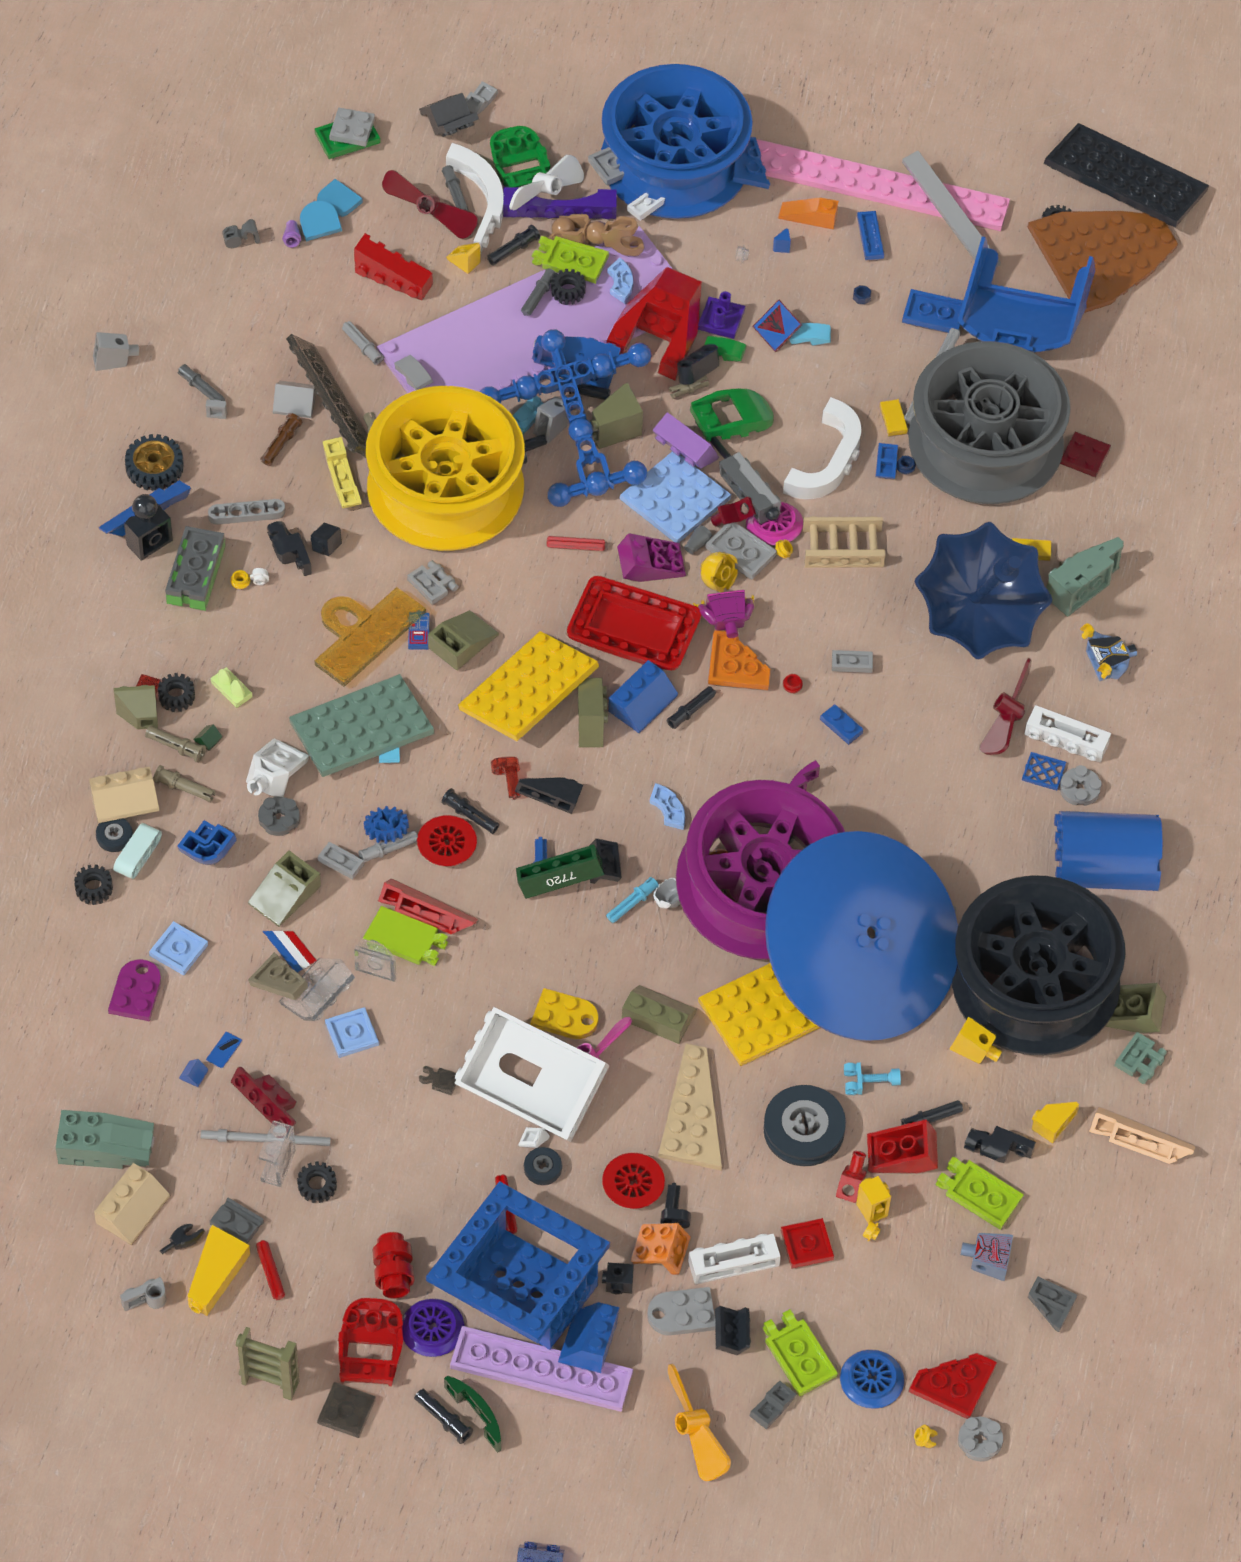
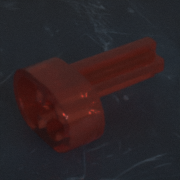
M517 757L493 759L490 762L492 773L494 775H506L508 797L512 798V800L520 798L521 794L514 792L519 782L517 773L520 770L519 759Z

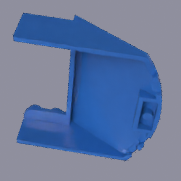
M982 236L958 323L967 332L981 341L1008 343L1022 347L1030 352L1048 351L1070 344L1087 307L1086 302L1096 270L1094 257L1089 256L1087 266L1082 267L1078 271L1070 299L993 285L992 281L999 257L994 249L988 248L986 237Z

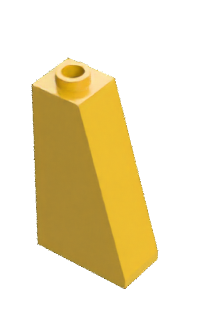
M214 1225L209 1230L187 1296L190 1309L197 1314L202 1313L208 1316L250 1256L248 1244Z

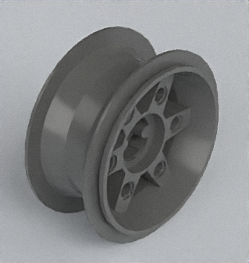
M980 341L959 345L941 353L920 374L913 396L915 415L910 422L908 433L909 448L917 468L935 487L955 498L968 502L1001 504L1020 500L1034 494L1052 479L1062 460L1064 449L1063 434L1069 422L1070 399L1062 378L1044 359L1033 352L1012 344Z

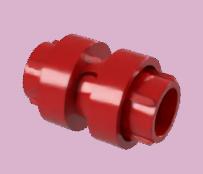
M387 1232L378 1237L377 1244L372 1249L373 1263L376 1266L374 1270L375 1285L383 1290L385 1297L398 1299L406 1296L410 1292V1286L415 1282L414 1267L411 1265L413 1261L412 1246L404 1240L403 1234Z

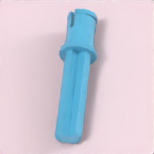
M649 877L642 885L635 887L631 895L606 915L611 923L616 922L641 900L645 901L646 897L659 887L658 882L654 878Z

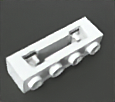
M1036 705L1025 729V735L1034 740L1043 741L1050 746L1062 748L1069 753L1078 754L1086 757L1088 760L1099 763L1102 761L1111 737V733ZM1042 715L1053 718L1055 721L1045 719ZM1086 731L1091 732V733L1096 734V735H1099V736H1098V737L1091 736L1090 734H1086Z
M760 1234L755 1238H741L733 1243H718L713 1247L705 1249L696 1248L689 1252L688 1263L696 1285L778 1267L780 1265V1253L774 1234Z

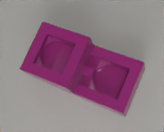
M815 760L801 769L794 776L790 784L806 791L807 783L819 777L820 765Z

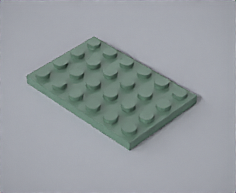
M400 674L289 717L290 724L322 777L434 734L433 726Z

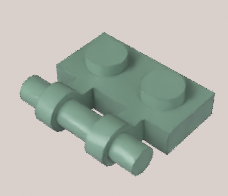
M1136 1032L1115 1061L1114 1066L1132 1077L1136 1071L1140 1072L1141 1076L1138 1078V1081L1145 1084L1148 1079L1150 1080L1154 1076L1157 1066H1161L1164 1062L1167 1051L1163 1048H1160L1158 1052L1154 1051L1155 1042ZM1146 1057L1151 1060L1148 1066L1143 1064Z

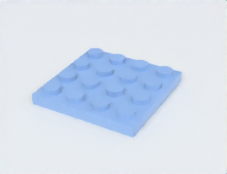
M671 452L647 472L644 482L639 485H631L620 494V500L673 542L679 543L718 510V506L727 503L731 499V494L697 467H692L686 463L683 456H677Z

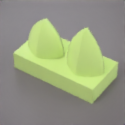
M227 667L220 669L211 678V683L236 708L252 698V692Z

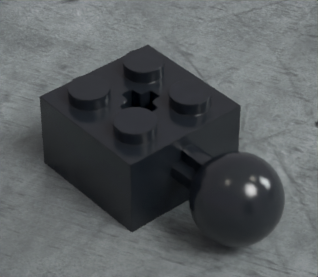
M148 494L137 496L132 504L135 516L128 518L124 522L127 546L140 560H143L172 542L173 536L171 517L158 505L155 498Z

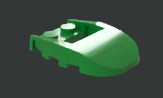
M514 126L499 130L492 135L490 148L497 175L505 187L520 188L521 186L531 184L537 173L546 174L550 170L547 150L545 146L541 145L540 138L531 128ZM538 160L540 165L507 174L503 170L505 167Z
M738 388L715 391L691 402L690 412L706 441H711V437L720 436L722 440L730 439L734 435H740L741 438L747 437L749 432L756 431L759 433L767 430L774 422V414L768 402L760 394L750 389ZM731 398L742 420L722 425L712 408V403L721 401V403L726 402Z

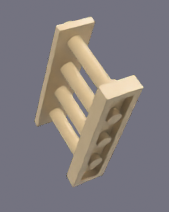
M804 517L803 532H810L811 550H805V568L884 567L885 549H878L877 532H882L883 517ZM818 532H829L830 550L818 549ZM837 532H849L850 550L838 549ZM857 532H869L870 550L858 549Z

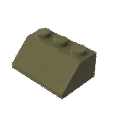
M639 985L630 992L622 1007V1019L630 1017L632 1025L680 1044L697 1009Z

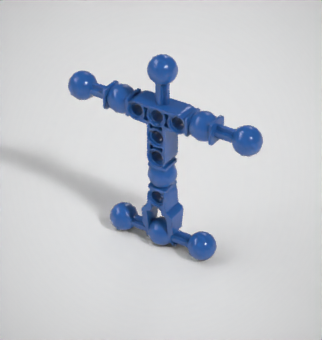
M550 329L542 336L541 345L545 351L551 353L555 368L544 370L538 375L533 374L534 377L529 375L522 376L516 383L515 379H513V386L497 390L492 386H486L479 391L492 397L499 403L517 397L518 402H521L520 398L531 400L537 394L540 396L541 393L548 394L559 391L569 420V435L575 441L578 448L579 459L576 462V467L581 483L570 486L564 483L551 485L547 492V498L552 505L564 507L570 502L572 497L583 494L587 498L589 493L594 496H601L609 488L614 490L616 484L628 482L631 485H639L646 479L647 468L639 461H630L624 466L622 471L610 474L605 455L598 453L593 441V426L586 419V414H584L577 385L586 383L591 378L595 380V377L606 378L612 372L617 374L616 368L624 365L646 366L652 357L651 350L647 345L635 343L624 354L612 357L610 351L608 352L609 355L597 354L592 360L588 358V361L579 360L566 364L562 351L566 344V338L562 332ZM580 369L588 370L586 374L578 373ZM562 374L569 375V378L566 380H562L559 377ZM545 379L551 381L548 385L541 384L542 380ZM567 392L575 393L573 397L565 396ZM574 409L580 411L578 415H572L570 412ZM584 445L591 446V449L588 451H583L581 448ZM594 462L601 464L604 473L592 472L585 478L583 468L586 464L592 465Z

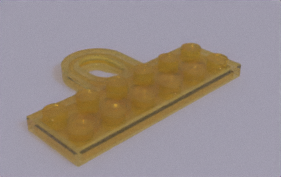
M397 587L370 611L349 597L340 596L328 600L321 609V620L324 627L339 639L314 660L315 666L345 687L424 615L426 608ZM338 610H345L353 614L358 621L352 626H344L339 622L335 613Z

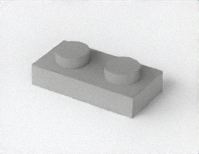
M832 650V671L872 673L873 652Z
M328 842L318 855L319 862L352 880L364 865V860L331 842Z

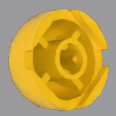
M715 552L707 556L700 567L701 579L704 584L718 592H724L725 588L729 590L735 582L738 570L735 569V563L738 564L736 557L725 552Z

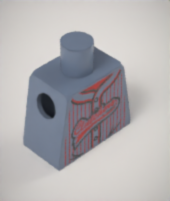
M979 1233L976 1245L962 1243L960 1255L973 1258L972 1270L1005 1281L1013 1235Z

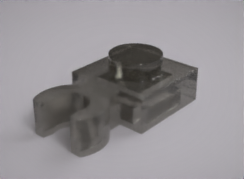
M424 1066L423 1072L429 1074V1076L424 1077L420 1075L419 1082L422 1084L432 1083L433 1090L452 1096L456 1087V1073L443 1068H439L438 1072H434L431 1067Z

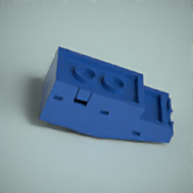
M539 335L533 344L532 359L534 363L555 368L552 355L543 349L541 345L542 335ZM565 336L566 344L562 351L566 364L579 360L588 361V358L592 360L597 354L609 355L608 352L610 351L612 357L617 356L621 348L612 343L599 342L595 338ZM580 369L578 371V373L580 374H586L588 372L587 369ZM612 372L606 378L595 377V380L591 378L590 381L583 384L609 389L614 373ZM562 374L560 377L568 379L569 375Z

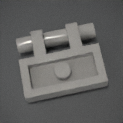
M431 560L427 565L430 569L427 570L422 565L408 574L407 580L433 605L448 595L446 588H450L454 592L459 586L451 575H447L444 572V568L440 564H436ZM434 576H438L441 580L438 581Z

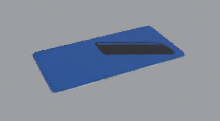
M225 1032L206 1058V1061L219 1068H223L242 1042V1039L229 1032Z

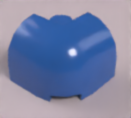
M204 820L195 833L189 830L177 847L181 853L194 861L204 865L218 863L227 855L237 841L234 833L217 824L215 827Z

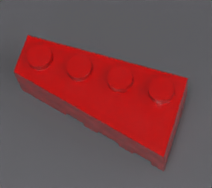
M364 233L354 248L355 273L374 280L379 284L391 287L395 291L403 292L412 298L423 300L433 285V273L412 260L407 262L402 254L397 251L392 253L385 249V244L380 241L375 243L370 240V235Z

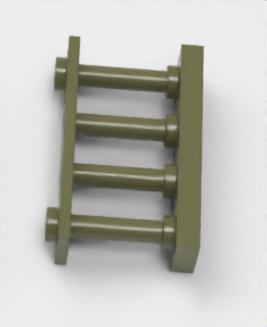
M246 1327L243 1334L240 1333L236 1340L240 1363L239 1375L241 1376L242 1385L246 1386L251 1376L280 1386L283 1389V1398L292 1401L300 1382L297 1343L288 1340L285 1348H276L252 1340L250 1328Z

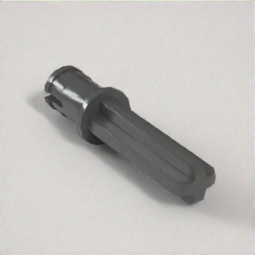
M447 165L443 167L442 173L446 180L445 185L450 190L455 206L468 211L459 186L460 180L456 177L453 166Z
M546 269L541 279L536 281L534 290L521 308L524 316H530L545 292L549 291L551 279L555 274L554 270Z
M183 364L178 369L177 373L186 379L191 387L195 386L210 400L225 401V398L201 378V374L194 372L188 365Z

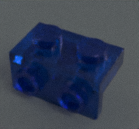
M525 1541L524 1545L520 1544L518 1547L517 1562H563L565 1550H561L558 1545L547 1544L545 1548L537 1547L538 1543Z

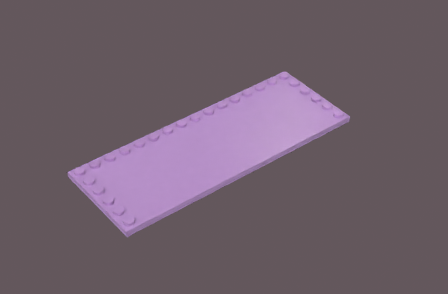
M639 226L633 236L641 238L645 248L638 256L622 255L611 247H605L604 243L595 246L596 248L609 251V257L596 284L585 281L586 292L580 302L575 300L573 305L571 302H568V305H565L564 301L562 304L559 303V299L556 301L552 297L550 284L549 291L545 292L532 314L524 316L521 308L534 290L536 281L540 280L545 273V270L389 340L377 346V350L384 356V362L407 393L415 391V389L407 384L406 377L396 370L394 363L409 355L413 356L423 366L433 380V383L423 388L457 386L480 391L486 386H492L500 390L513 386V379H515L516 383L522 376L529 375L534 377L533 374L538 375L544 370L551 369V367L534 363L532 359L534 341L539 335L543 336L550 329H556L562 332L564 336L595 338L599 342L606 343L614 324L627 303L666 267L671 269L672 267ZM619 258L627 263L633 276V291L625 304L610 294L614 281L607 273L608 268ZM566 284L562 286V288L564 289H572L575 287L571 284ZM637 328L632 339L646 332Z

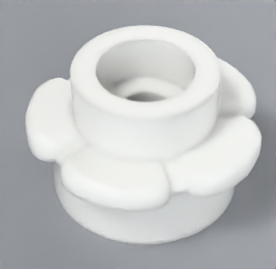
M263 568L253 569L250 579L256 585H264L269 581L268 571Z

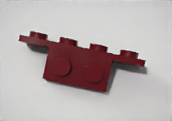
M238 1067L231 1079V1083L282 1135H290L296 1121L286 1111L293 1109L297 1101L270 1074L254 1079L243 1067Z

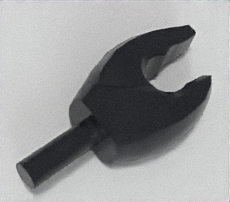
M184 1224L178 1227L169 1238L171 1243L160 1249V1253L163 1255L173 1247L179 1250L192 1246L201 1238L205 1230L202 1228L187 1236L185 1234L192 1229L193 1224Z

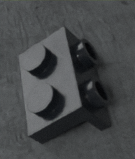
M719 1306L715 1309V1340L717 1350L739 1355L750 1348L751 1320L749 1308L744 1307L736 1311Z

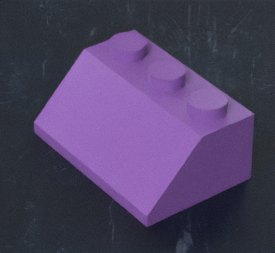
M668 412L653 429L656 435L655 439L663 446L665 444L671 447L670 450L675 455L679 456L681 454L684 456V461L692 467L696 465L701 469L717 461L719 458L710 443Z

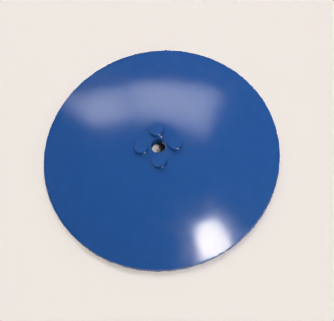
M862 831L842 832L821 838L805 847L791 859L774 885L767 907L765 926L766 945L772 969L782 990L793 1005L807 1019L832 1034L853 1040L876 1041L893 1038L914 1029L924 1022L942 1003L950 989L952 978L957 968L955 939L958 923L950 896L930 865L916 852L897 840L884 835ZM869 927L875 932L874 938H870L867 934Z

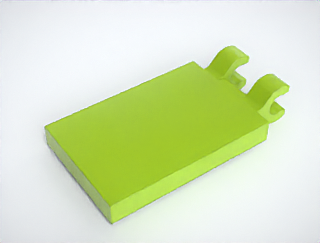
M541 236L539 250H534L532 254L534 258L532 264H542L543 269L549 268L559 273V270L565 272V269H568L571 272V269H575V273L579 271L580 275L583 274L585 281L596 284L609 257V251L555 236L554 240Z
M381 906L363 937V943L417 965H420L421 961H425L430 965L436 966L439 960L437 957L439 952L430 948L432 945H435L445 950L448 941H446L448 936L438 933V928Z
M952 1157L946 1169L956 1173V1175L951 1179L945 1173H941L935 1185L941 1189L948 1190L946 1192L947 1197L1001 1230L1024 1194L972 1161L968 1160L965 1165L956 1157Z
M789 1309L783 1312V1317H781L786 1327L778 1331L773 1320L770 1319L764 1322V1327L762 1328L765 1334L769 1336L766 1338L765 1343L800 1397L834 1379L838 1373L805 1320L797 1321L793 1312Z

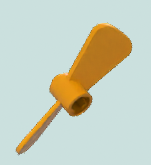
M668 1364L669 1379L685 1412H680L675 1417L676 1429L681 1435L689 1434L699 1477L704 1481L715 1480L729 1470L731 1465L730 1457L709 1429L711 1422L709 1414L704 1409H692L675 1365Z

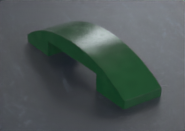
M446 1376L444 1378V1388L457 1404L463 1399L469 1403L486 1424L484 1427V1437L497 1453L501 1451L500 1429L489 1405L469 1385L454 1377Z

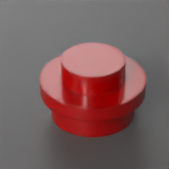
M789 674L783 680V688L789 693H797L803 687V681L797 674Z

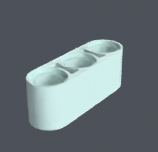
M141 823L116 859L113 870L134 879L158 845L162 831Z

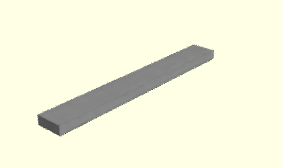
M919 151L903 158L902 163L975 260L982 238L978 230ZM998 259L997 267L1000 266V264H1001V262H1000L999 259Z

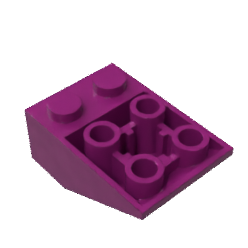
M628 533L617 546L623 579L645 582L686 576L680 543Z

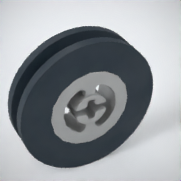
M796 1085L780 1091L768 1104L764 1117V1137L770 1150L781 1160L796 1166H814L829 1160L840 1149L845 1135L846 1117L839 1101L828 1091L812 1085ZM802 1116H805V1117H804V1124L801 1123V1122H802ZM805 1127L808 1128L807 1135H805Z

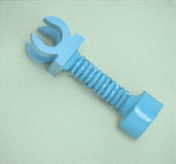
M861 1062L844 1064L845 1076L857 1075V1082L845 1083V1093L847 1095H862V1083H868V1081H888L892 1086L901 1085L900 1068L891 1069L888 1074L879 1073L872 1075L861 1074Z

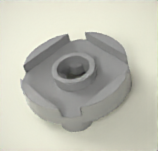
M1079 765L1064 773L1060 783V792L1068 803L1072 805H1077L1078 803L1087 806L1098 799L1102 783L1093 771ZM1077 784L1084 785L1085 789H1077Z
M970 1417L961 1426L958 1435V1445L968 1458L982 1462L990 1460L991 1457L1000 1452L1003 1444V1433L998 1422L986 1417ZM983 1435L987 1440L978 1443V1439L974 1437Z

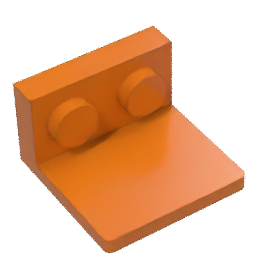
M679 1223L643 1224L635 1244L631 1262L633 1264L661 1263L672 1275L679 1274L691 1236Z

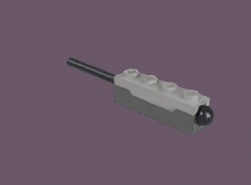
M711 437L710 442L724 458V460L719 461L721 477L740 500L750 496L756 512L754 517L760 524L768 520L776 521L780 517V498L772 493L768 483L763 482L757 470L754 471L747 458H744L740 452L731 456L717 437Z

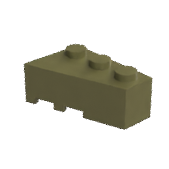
M586 678L578 686L579 748L603 747L604 723H608L607 688L602 685V678Z

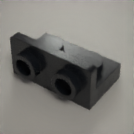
M596 838L590 845L595 844L603 863L604 875L590 879V883L595 884L599 879L618 882L622 878L618 843Z

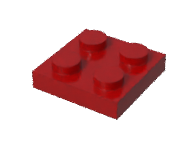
M823 1218L781 1227L780 1231L791 1269L834 1260V1254Z

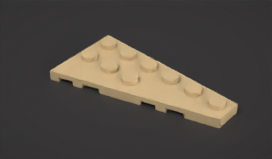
M686 1043L658 1157L721 1171L722 1164L707 1048Z

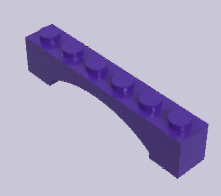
M504 187L503 217L559 218V216H570L572 214H587L589 219H616L617 189H598V192L595 194L571 200H552L535 196L517 210H510L509 206L512 197L518 188Z

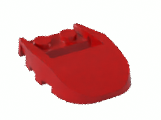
M357 1299L345 1310L342 1328L338 1335L341 1383L352 1381L388 1384V1386L392 1387L403 1345L401 1311L395 1303L386 1299ZM349 1343L393 1346L392 1359L380 1360L348 1357Z

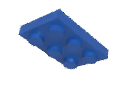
M911 289L902 323L949 333L951 328L959 330L958 318L964 300Z

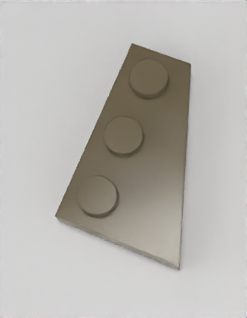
M275 952L248 979L253 987L292 1000H296L309 987L306 980L295 970H292L284 960L282 961Z

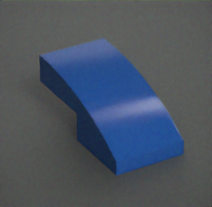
M879 443L876 477L895 479L898 445Z

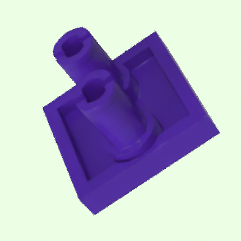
M727 291L721 292L719 299L708 297L698 323V330L735 339L745 312V306L731 302V294Z

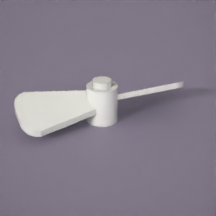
M565 155L546 174L537 173L531 184L521 186L514 193L509 206L510 210H517L540 192L557 195L563 186L581 183L584 179V172L577 158L573 155Z

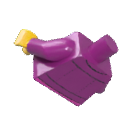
M745 590L707 594L706 605L704 600L701 601V604L693 603V605L700 609L704 619L709 624L714 625L717 631L726 630L728 638H735L739 635L737 628L744 627L745 621L749 620L754 610V595H751V598H746Z

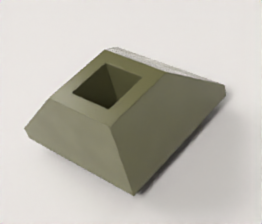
M155 685L114 688L117 715L136 729H147L151 725L158 728Z

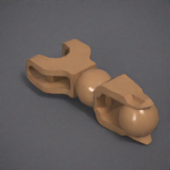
M587 214L559 216L553 222L552 234L549 236L551 240H554L555 236L585 245L589 244V242L595 245L604 243L605 247H611L618 253L627 256H638L645 248L643 240L633 236L638 228L636 219L625 216L617 217L614 221H607L606 224L601 221L591 222Z

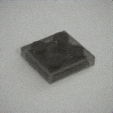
M334 1382L317 1423L359 1438L376 1397Z

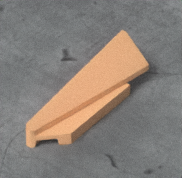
M1098 1107L1089 1131L1095 1134L1110 1136L1109 1142L1169 1164L1188 1154H1193L1195 1150L1194 1145L1101 1107Z

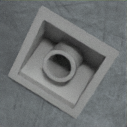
M287 381L277 382L275 385L273 413L281 415L293 413L299 417L311 418L318 385Z

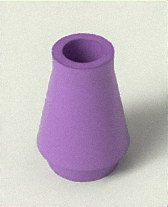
M289 220L286 223L282 237L285 245L290 248L298 246L301 242L297 222L294 220Z

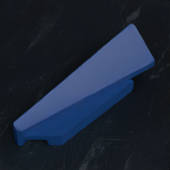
M179 480L165 490L159 488L149 495L154 497L158 505L165 510L170 505L186 499L191 487ZM132 506L101 525L99 530L106 534L109 533L122 537L126 535L124 522L131 516H135Z

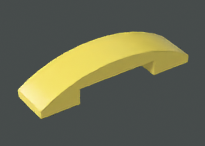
M342 437L323 441L328 468L342 509L361 505L362 502L352 477Z

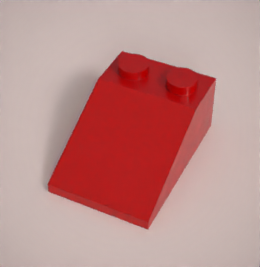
M927 1119L867 1134L868 1171L870 1173H921L938 1169L937 1133Z

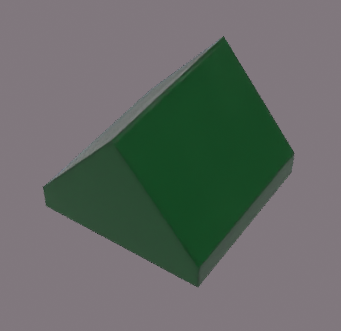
M212 724L207 725L193 740L199 745L206 746V749L210 751L222 739V735L215 725Z

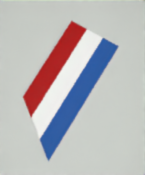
M262 931L290 967L297 973L317 961L294 931Z

